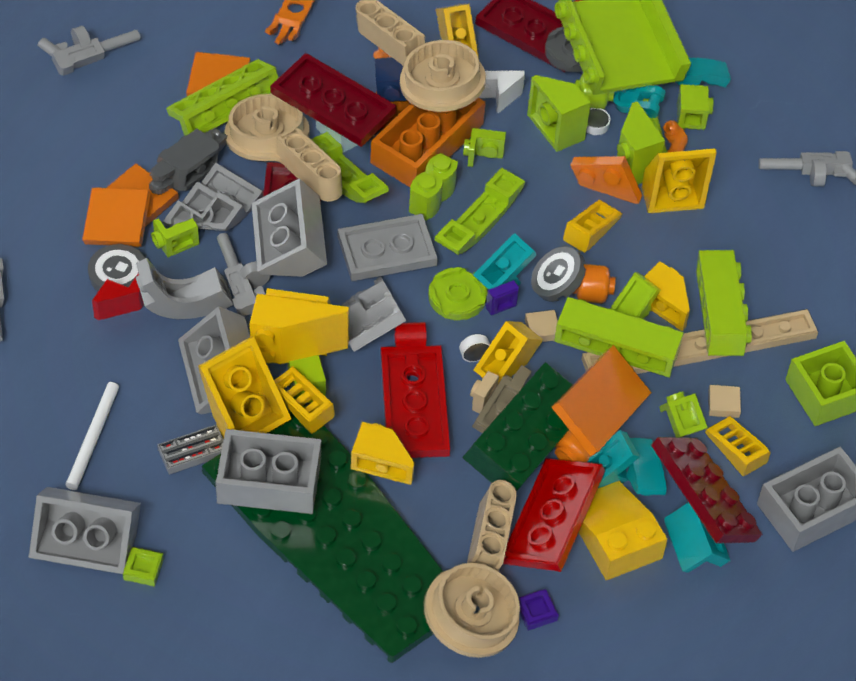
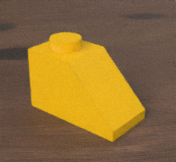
M470 4L436 8L441 39L463 43L473 49L478 56Z
M659 261L644 276L661 290L651 304V311L683 331L686 328L690 312L684 277L674 268L668 267Z
M505 321L474 368V371L482 378H484L488 371L498 375L499 384L503 376L508 375L512 377L521 365H527L543 339L522 322Z
M362 422L351 451V469L412 485L415 463L393 429L386 428L377 423Z

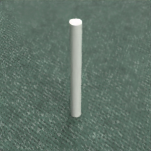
M108 382L66 482V487L71 490H77L119 390V386L114 382Z

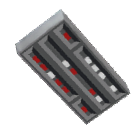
M216 424L158 444V451L170 475L208 462L222 452L224 440Z

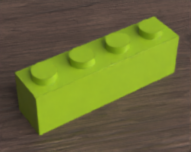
M699 250L696 276L708 356H744L746 343H751L752 330L751 325H746L748 305L742 303L745 296L744 283H739L741 279V263L736 262L734 250Z
M568 297L557 322L554 342L599 356L614 345L629 365L670 378L684 332L675 330L672 327L648 322L639 317L619 313L610 308L606 309L593 305L584 300Z

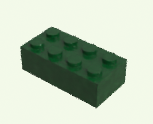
M545 362L462 458L491 483L496 480H505L511 483L517 491L568 432L569 429L552 409V406L569 390L572 384Z

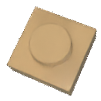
M488 371L482 381L477 380L474 383L470 392V396L473 397V411L480 414L498 386V375Z

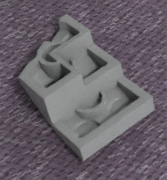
M215 163L201 183L197 181L182 202L177 201L163 223L167 226H173L176 223L193 218L198 225V229L228 231L252 211V202L262 198L263 191Z
M381 276L374 280L375 285L357 292L350 299L339 305L349 307V345L354 352L406 321Z

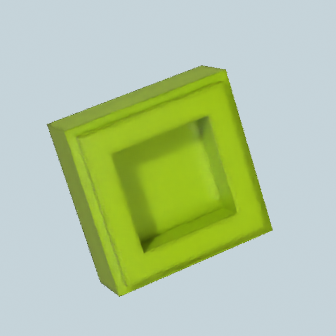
M132 547L123 571V580L155 587L164 560L163 553Z

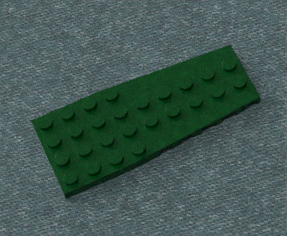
M289 410L291 420L268 432V434L321 439V464L313 514L231 506L262 541L285 563L289 561L297 569V574L306 583L310 581L320 591V596L327 603L332 602L342 612V617L349 624L354 623L365 634L364 638L372 646L374 644L377 645L387 655V660L393 663L434 634L425 617L424 599L429 586L438 575L443 573V570L369 475L351 469V454L325 426H322L316 432L310 433ZM221 454L202 465V473L215 488Z

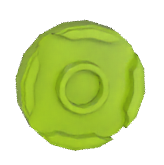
M447 268L438 272L433 277V281L428 288L429 303L434 311L444 318L456 321L467 320L478 315L485 307L487 288L472 273L466 272L465 268Z

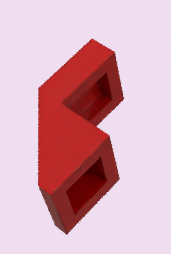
M136 277L129 287L107 279L92 299L94 318L103 320L141 310L144 302Z

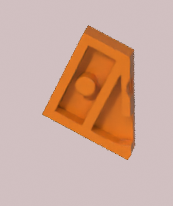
M625 156L573 158L570 166L580 186L639 204L642 194Z

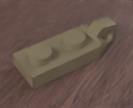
M521 365L513 378L508 375L503 376L472 427L483 433L523 388L532 371Z

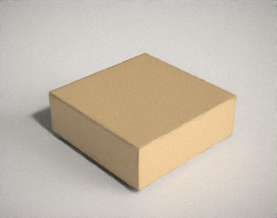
M555 310L525 314L526 326L543 339L542 342L554 341L558 322Z
M709 385V416L739 418L741 414L740 387Z

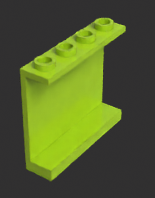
M558 0L555 3L556 17L561 20L565 38L571 43L576 62H579L583 71L584 81L589 85L593 95L684 80L691 62L662 0H583L572 2V0Z

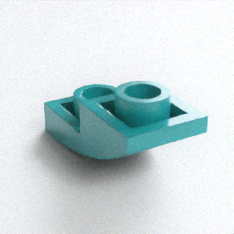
M689 58L691 65L684 80L677 81L676 83L679 85H699L701 81H705L707 84L726 88L731 78L726 62L707 58Z
M630 438L640 456L629 466L626 475L636 494L644 496L665 495L667 491L666 480L661 460L651 446L653 441L645 438Z

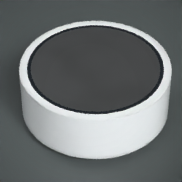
M591 108L586 132L591 135L606 133L610 125V115L603 109Z
M481 334L468 336L459 346L462 358L467 362L480 361L490 343L488 338Z

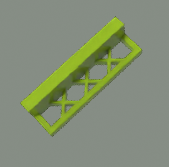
M256 59L166 107L169 116L180 121L184 136L190 134L195 129L205 133L229 121V114L232 108L240 101L254 95L271 94L270 85L279 77L274 66Z

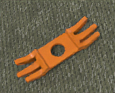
M285 0L278 14H275L272 24L266 28L265 33L268 35L276 34L281 23L282 27L275 43L281 44L287 38L288 40H295L299 36L300 29L315 0ZM292 4H300L304 9L301 12L294 13L288 7Z

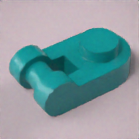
M651 85L614 92L613 101L616 108L623 113H628L632 103L638 101L649 118H656L660 111L659 103L663 102L666 91L659 86Z

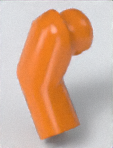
M667 121L663 126L666 139L671 144L668 152L684 151L688 142L687 134L678 126L676 121Z

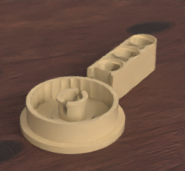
M360 0L356 4L357 25L360 34L402 64L400 88L404 97L411 104L428 111L445 112L463 108L474 102L482 94L486 85L485 69L479 62L477 54L469 46L452 40H436L425 43V35L378 0Z
M259 94L248 97L232 108L229 114V121L225 127V134L227 135L226 144L235 154L249 160L277 161L282 163L298 179L300 178L316 192L323 201H335L341 197V168L309 138V123L300 110L273 94Z
M505 480L494 481L479 504L467 563L455 566L438 575L429 586L424 599L425 617L434 635L449 649L469 657L482 658L498 654L512 642L519 627L520 604L518 595L509 580L498 572L504 562L517 497L514 486ZM475 605H477L480 608L477 614L473 613L476 610Z

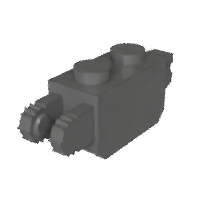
M216 128L205 133L195 129L190 134L181 137L177 143L168 149H164L158 155L157 164L150 171V176L153 179L149 184L151 192L162 195V193L167 192L172 187L178 191H187L197 181L200 182L206 177L214 164L217 163L218 152L226 145L227 135L221 133Z

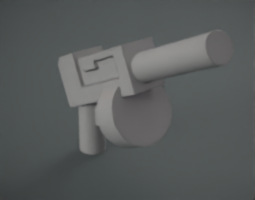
M82 25L71 29L74 46L67 48V42L54 45L43 37L39 41L38 47L52 56V61L58 73L64 76L72 73L74 68L104 59L106 51L139 41L140 34L138 30H134L99 42L98 38L90 40L87 30Z
M835 151V154L801 153L800 158H759V169L801 170L802 175H810L811 186L823 187L826 182V175L846 177L856 185V170L852 168L851 155L847 151Z
M221 233L217 236V241L228 266L224 272L235 297L232 301L237 313L245 317L252 314L256 295H266L262 286L268 282L270 275L258 273L257 261L250 262L245 266L239 263L228 234Z

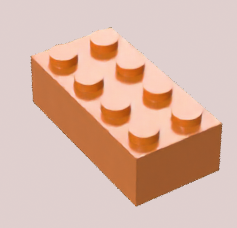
M477 98L474 102L463 108L445 112L424 110L410 103L371 140L370 163L410 187L414 178L420 173L425 172L426 165L433 156L439 153L448 157L452 156L464 144L465 139L471 137L472 128L479 129L483 125L486 102Z

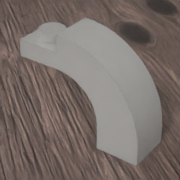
M147 258L136 263L139 273L136 276V281L141 291L144 306L159 316L172 319L199 318L207 316L218 306L226 309L234 305L228 283L215 267L191 278L171 279L159 273Z

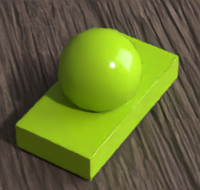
M635 272L610 309L644 319L649 315L652 308L651 304L661 290L643 275Z

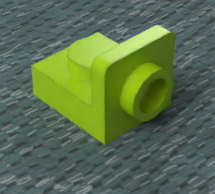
M472 128L471 139H465L463 156H468L467 166L473 167L475 155L503 159L506 132Z
M159 218L153 220L154 232L151 233L153 243L157 249L162 248L167 258L199 245L198 225L193 218L176 223L168 229L164 227Z
M683 391L667 396V403L659 406L660 412L667 411L675 437L681 438L708 428L695 393L685 396Z

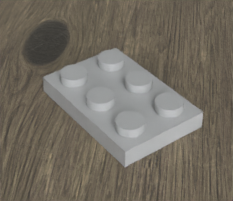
M423 214L338 229L337 236L351 281L437 266L438 258Z

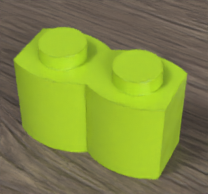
M442 153L433 156L429 160L425 172L416 176L411 183L410 213L414 215L423 214L424 220H429L437 214L441 207V202L448 199L455 190L458 161Z

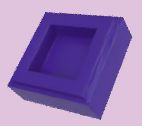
M514 280L488 290L486 309L490 315H495L517 306L519 287Z
M546 589L518 598L520 616L528 631L558 621L559 615Z

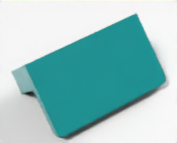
M689 502L665 517L664 522L682 571L689 573L706 561L720 567L731 561L725 544L715 543Z

